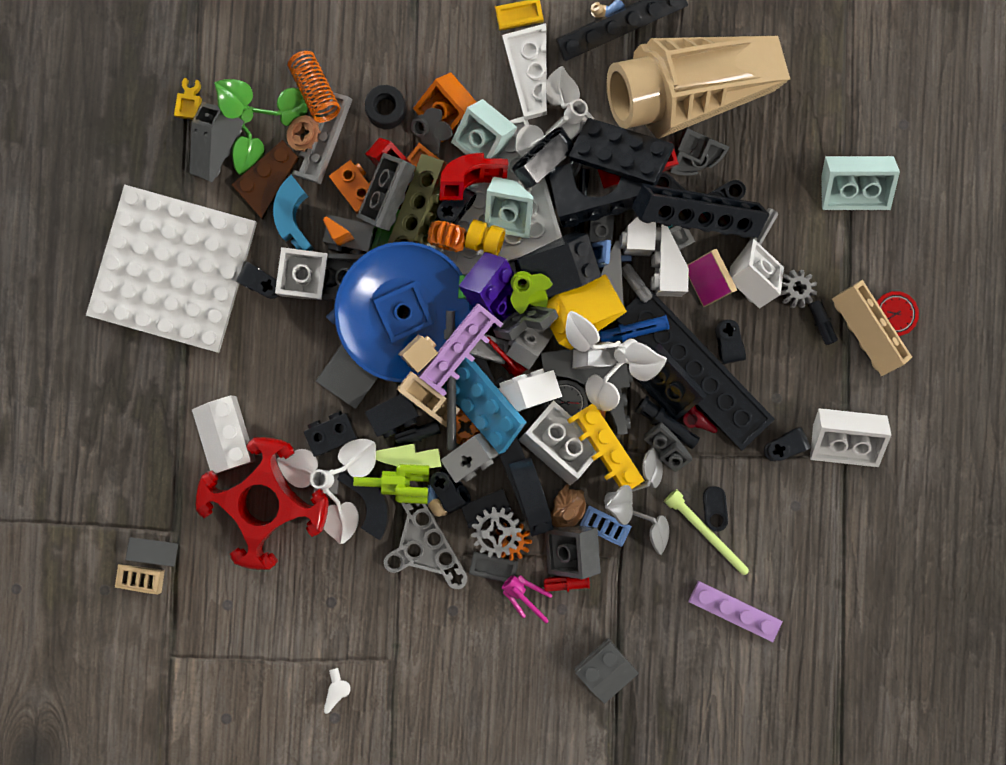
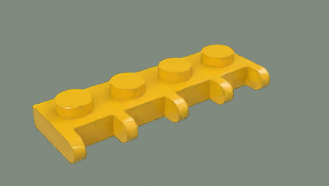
M591 404L567 419L569 424L576 420L584 434L578 437L579 440L582 441L587 438L596 451V454L591 457L593 461L600 457L608 469L609 473L604 476L606 481L613 477L619 488L622 485H629L631 489L645 481L595 405Z

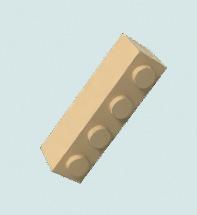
M863 280L832 298L836 310L842 314L849 330L855 334L861 349L867 353L871 359L872 366L881 376L903 366L912 358Z

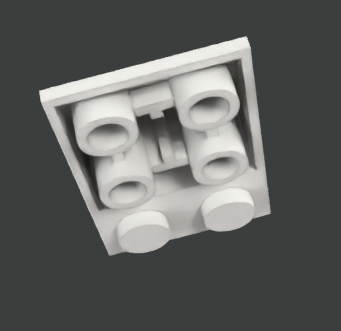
M660 223L656 227V246L654 254L651 256V267H655L654 276L651 277V290H654L657 296L682 297L688 292L689 268L668 226Z

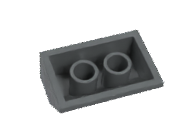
M383 153L357 217L389 231L396 221L398 208L405 199L408 184L414 178L416 166L400 158Z

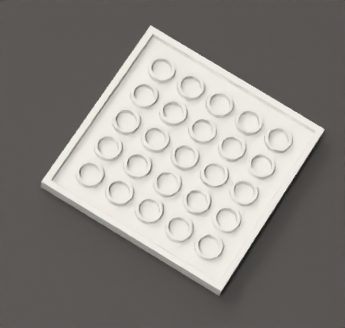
M124 185L86 316L219 353L239 287L236 279L246 263L257 222Z

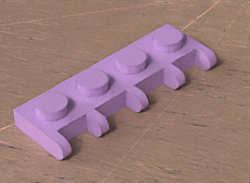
M477 303L440 348L438 354L418 375L419 378L442 396H445L447 392L441 388L450 376L456 380L460 378V375L455 372L456 368L465 357L473 362L475 358L470 354V351L480 339L485 343L490 341L484 334L493 323L499 327L503 323Z

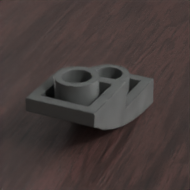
M662 422L644 434V440L660 453L659 459L674 472H677L692 461V456L684 445Z
M129 537L125 560L174 567L178 544Z

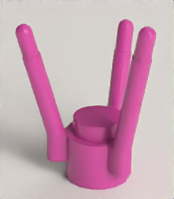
M515 575L510 576L502 585L503 594L510 600L522 618L526 617L515 598H520L543 622L548 623L549 620L523 595L526 591L524 585L549 598L552 597V594L527 581L521 575L518 577Z

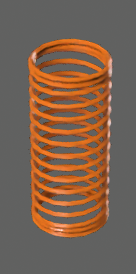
M300 51L294 54L289 59L287 66L314 121L324 123L334 119L339 114L341 107L337 103L338 101L335 99V95H333V91L314 53L311 51ZM306 54H310V55L313 56V57H304V58L298 60V61L293 65V67L291 68V64H292L293 61H295L298 57H300V56H302V55H306ZM312 58L311 61L304 62L300 64L296 69L294 68L295 65H297L302 60ZM331 105H334L331 109L325 112L317 113L319 110H323ZM337 106V109L330 115L324 117L315 116L328 113Z

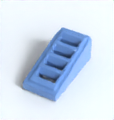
M611 240L591 243L599 269L608 265L610 262Z
M588 506L579 526L591 527L588 523L593 513H595L597 517L592 527L597 528L601 518H605L601 530H598V536L622 547L632 526L629 524L621 525L616 518L592 506ZM611 521L614 523V525L609 535L605 534V532ZM621 526L623 528L618 538L616 539L614 538V535L618 527Z

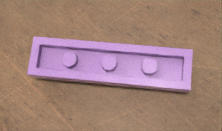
M700 581L697 582L689 599L690 603L771 642L774 641L783 622Z

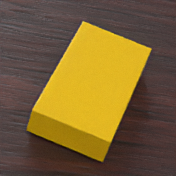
M525 0L495 6L499 31L544 22L540 0Z

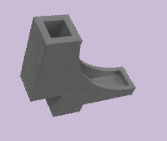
M575 348L540 354L544 373L554 370L556 377L575 381L586 387L589 377L596 374L604 379L614 367L609 366L585 370L573 369V350H576ZM622 364L607 381L617 388L620 395L618 405L608 411L614 423L616 435L628 434L627 429H631L629 415L624 413V406H627L626 393H621V388L630 387L629 382H633V376L629 369H627V364Z

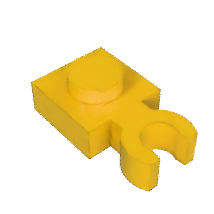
M184 78L182 87L185 91L184 94L177 93L174 116L193 120L202 102V98L196 96L201 89V83L199 80H195V86L189 88V80Z

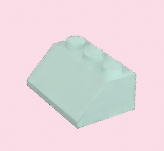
M825 156L821 175L822 209L891 210L900 173L894 156Z

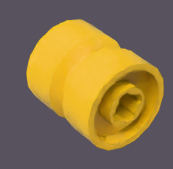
M473 219L466 235L465 248L474 251L483 249V252L498 256L503 246L506 229L495 225L488 227L486 222Z

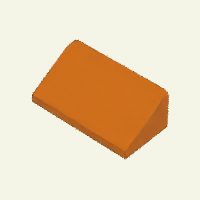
M327 216L324 217L323 221L329 234L337 245L341 246L354 240V237L348 230Z

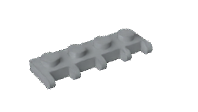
M333 92L335 99L338 101L337 103L341 107L340 112L334 119L319 123L318 127L321 131L317 137L319 142H314L312 145L313 149L308 148L307 152L300 151L299 156L303 157L304 160L300 171L293 170V176L318 184L322 183L352 103L350 97ZM331 105L326 109L319 110L317 113L325 112L331 109L334 105ZM337 106L330 112L318 116L324 117L330 115L337 109Z

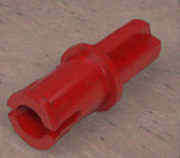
M562 576L545 578L543 581L546 592L561 590L569 592V590L590 589L589 577L577 579Z

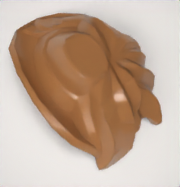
M567 484L558 492L554 499L555 507L551 512L553 526H575L582 519L586 510L583 490L569 489Z

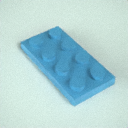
M465 357L456 368V373L460 375V378L456 380V404L498 454L506 452L527 422L475 361L471 362ZM446 382L445 385L443 386V388L445 389L446 392H447V382Z

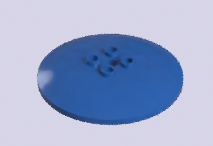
M415 242L384 244L368 251L357 259L342 278L334 304L337 334L344 349L353 361L370 374L388 381L402 382L410 371L418 376L423 369L418 373L413 371L398 353L417 335L431 338L436 344L434 349L438 352L446 342V339H444L446 311H455V329H457L474 308L466 299H458L459 276L463 274L456 264L440 251ZM401 305H405L409 310L408 316L404 319L399 318L397 315V309Z

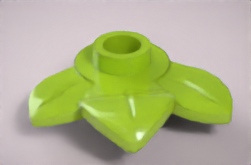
M526 271L515 273L511 278L513 292L510 298L514 309L522 314L529 304L536 307H547L548 296L545 290L553 285L551 280L543 274L531 275ZM520 279H525L527 283L525 285H520L518 281Z

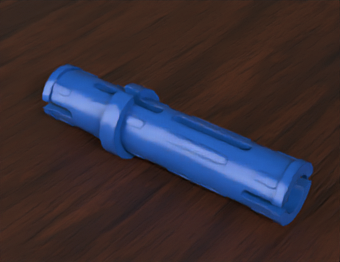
M663 315L662 317L628 325L619 324L616 328L598 332L601 342L621 340L625 342L629 338L668 330L669 322L667 316Z

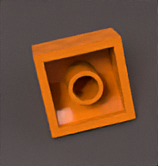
M450 72L435 79L413 109L418 115H423L430 108L440 109L442 111L441 120L450 125L454 134L467 107L475 104L477 101Z

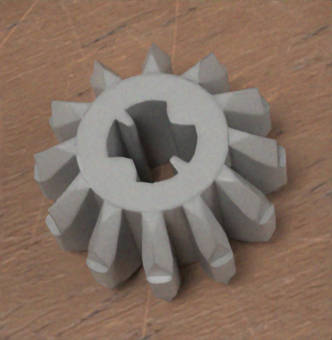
M791 270L789 275H783V290L779 296L785 295L782 303L786 304L790 301V308H795L797 304L800 308L805 307V302L808 304L813 302L811 296L817 295V291L811 289L817 283H810L809 280L812 278V275L809 274L804 277V270H800L798 274L795 270ZM793 287H801V291L794 292Z

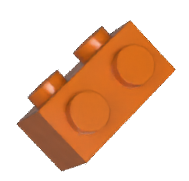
M349 160L329 175V177L358 215L371 182L368 183L363 177L366 175V172L359 163L354 165Z

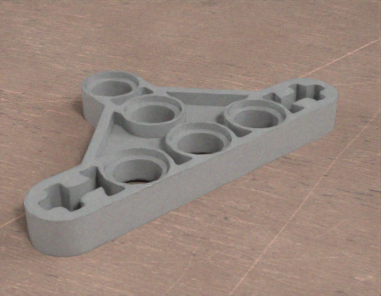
M401 503L407 513V518L399 547L391 551L384 559V566L387 571L396 573L408 566L442 574L448 585L453 589L463 588L467 583V573L426 504H422L424 508L418 509L412 514L410 510L414 509L411 503ZM424 512L429 516V522L426 525H419L417 523L416 516L418 513ZM432 532L438 533L441 537V541L437 545H431L428 542V535ZM411 544L419 545L421 549L420 555L416 557L410 556L408 547ZM443 552H448L452 555V562L448 565H443L439 561V556ZM393 555L398 556L401 560V565L398 568H391L388 564L389 557ZM455 563L458 565V567L454 568L456 574L463 575L461 584L451 581L453 579L451 570L448 574L445 572L446 569L451 568Z

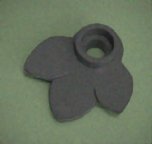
M430 108L423 115H418L413 119L411 130L414 135L421 138L424 147L430 152L438 154L440 153V141L451 138L453 132L450 125L441 120L442 111L437 108Z

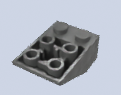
M202 102L191 124L190 174L213 182L220 173V167L224 159L229 156L234 140L241 134L242 125L245 121L238 117L227 118L220 112L218 106Z

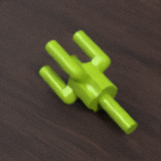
M399 464L396 472L382 471V478L354 477L353 486L381 487V494L395 495L398 503L428 504V488L410 487V481L429 482V465Z

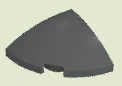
M685 128L675 151L679 164L671 168L669 172L688 176L698 174V170L705 167L711 169L725 156L729 146L689 128Z

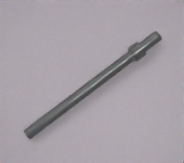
M446 311L444 339L447 341L456 330L455 311ZM450 376L447 379V450H455L456 379Z

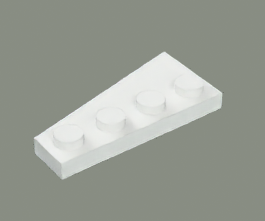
M545 23L502 35L525 121L547 115Z

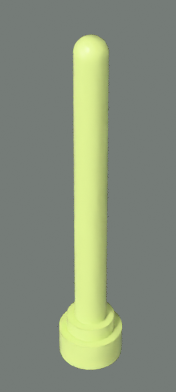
M677 489L672 491L665 498V504L669 508L678 509L742 575L748 574V567L684 503L683 495Z

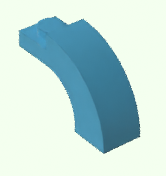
M290 175L282 183L276 194L273 206L274 222L280 236L286 242L293 237L294 239L291 242L296 249L312 251L314 250L313 246L300 231L296 221L297 210L300 204L308 198V195L294 177Z

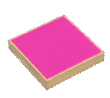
M717 249L708 252L687 265L689 268L688 277L703 307L737 291Z

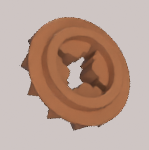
M307 115L294 119L289 125L286 135L290 147L296 151L300 150L303 152L308 148L313 149L312 145L314 142H319L317 138L318 134L321 133L318 127L319 123ZM305 130L308 131L309 133L306 134V135L304 136V138H302L301 136H299V135L303 134V133L305 132Z

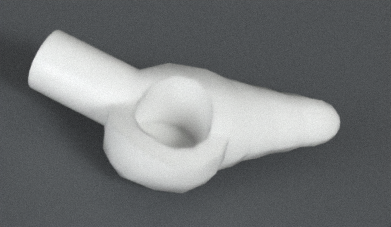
M338 668L329 670L332 683L328 689L324 707L325 714H328L343 697L348 696L350 693V684L347 681L341 680Z

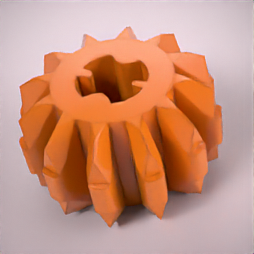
M438 220L432 222L431 227H429L427 241L437 248L458 252L464 248L467 231L459 225Z
M521 523L519 525V528H522L523 530L524 524ZM498 528L495 530V532L499 535L503 533V531L499 530ZM529 530L517 533V536L521 537V541H517L516 550L511 547L509 548V560L514 559L513 553H517L518 558L521 559V549L526 553L529 552L528 547L524 546V544H532L531 539H524V537L530 534ZM508 536L502 540L503 547L508 544V539H506ZM502 552L501 557L504 558L506 554Z

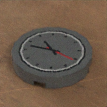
M570 380L557 381L562 397L554 399V401L568 414L573 416L589 406L586 391L581 385ZM553 400L543 403V409L545 410Z

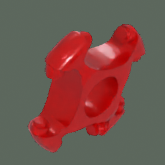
M255 437L248 442L246 447L252 454L259 455L262 453L263 459L259 466L242 483L229 490H219L216 488L218 476L213 470L203 474L196 493V511L200 517L202 516L205 519L213 513L212 509L214 506L211 502L218 503L236 521L248 545V552L244 548L240 550L238 547L229 554L234 564L248 569L270 570L276 565L278 560L273 553H263L262 547L264 542L280 525L302 516L310 519L306 523V530L311 537L317 536L323 531L326 523L328 496L321 489H318L311 494L313 498L310 500L314 505L305 503L288 486L277 464V455L280 458L284 457L287 459L295 453L290 443L275 438ZM254 485L267 486L276 493L279 500V510L273 521L263 522L255 519L249 513L246 506V497Z

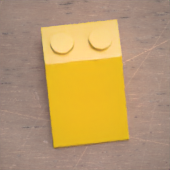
M606 274L584 286L555 295L548 300L546 307L556 309L559 317L551 324L550 328L557 342L569 350L574 348L566 337V321L570 311L586 318L595 326L597 331H600L627 312Z

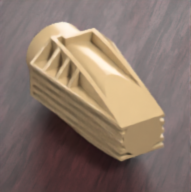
M778 36L651 38L647 44H640L634 51L633 59L610 65L607 73V95L613 117L621 128L628 129L646 125L656 138L660 139L772 93L790 80Z

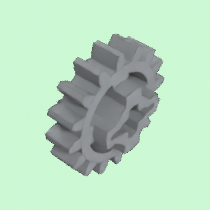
M492 507V513L485 509L483 511L485 517L479 515L476 517L479 524H472V527L477 529V532L472 533L471 537H477L478 539L474 546L481 545L480 553L487 550L489 551L488 557L490 558L493 553H496L498 558H501L502 552H505L507 556L510 555V547L515 550L517 549L514 541H521V537L517 536V533L521 532L522 528L516 527L519 519L512 520L513 512L506 515L505 508L497 512L496 507ZM500 517L507 520L511 526L503 525L500 522ZM491 518L489 528L482 529L484 522ZM495 522L498 529L503 530V533L499 536L498 543L496 536L490 533V531L494 530ZM512 535L510 542L503 547L502 540L506 536ZM488 538L493 542V547L487 545L483 539Z

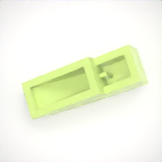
M415 444L376 451V460L393 466L407 464L429 465V468L442 467L439 448L417 452Z

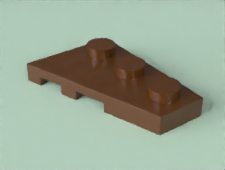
M282 140L238 178L232 186L263 220L271 203L274 202L280 186L289 177L299 158Z

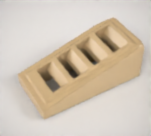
M118 564L115 588L158 595L162 593L165 570ZM124 571H128L127 583H122ZM133 572H136L135 584H131ZM141 574H145L143 586L140 585ZM150 575H153L152 587L148 586Z

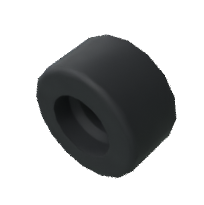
M379 85L371 89L366 96L364 103L365 112L370 122L377 128L384 130L393 129L405 119L407 112L406 102L402 93L397 88L390 85ZM383 99H389L394 103V111L389 115H381L377 111V105Z

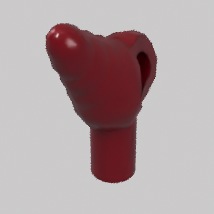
M696 405L683 417V423L688 428L696 427L711 433L717 432L714 424L701 411L696 409Z

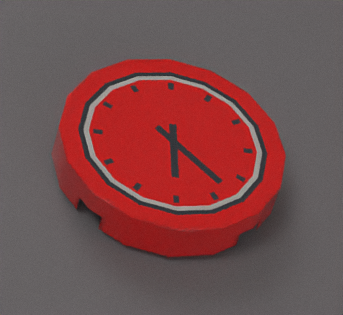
M892 291L876 300L898 336L909 333L916 326L919 319V309L915 300L910 295L900 291Z

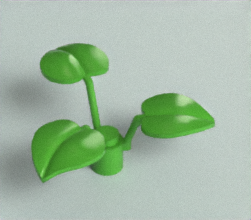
M224 79L214 82L220 112L227 118L238 117L245 121L244 124L250 122L253 118V113L256 112L275 116L280 115L281 123L289 126L297 117L306 115L308 110L307 104L298 88H287L282 91L277 100L279 110L271 111L248 106L252 101L253 92L246 82L236 79ZM244 124L242 129L247 137H238L232 147V161L239 175H243L264 156L262 141L258 138H252V134Z

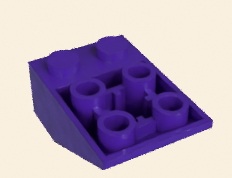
M484 252L460 283V290L473 307L479 303L501 322L516 311L510 300L513 292L511 278L514 272L506 258ZM493 323L492 327L495 329L497 325Z

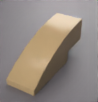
M410 371L396 390L447 427V398ZM456 406L457 414L460 411V409Z

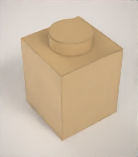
M417 335L398 355L413 371L418 373L438 352L434 349L436 344L431 338Z

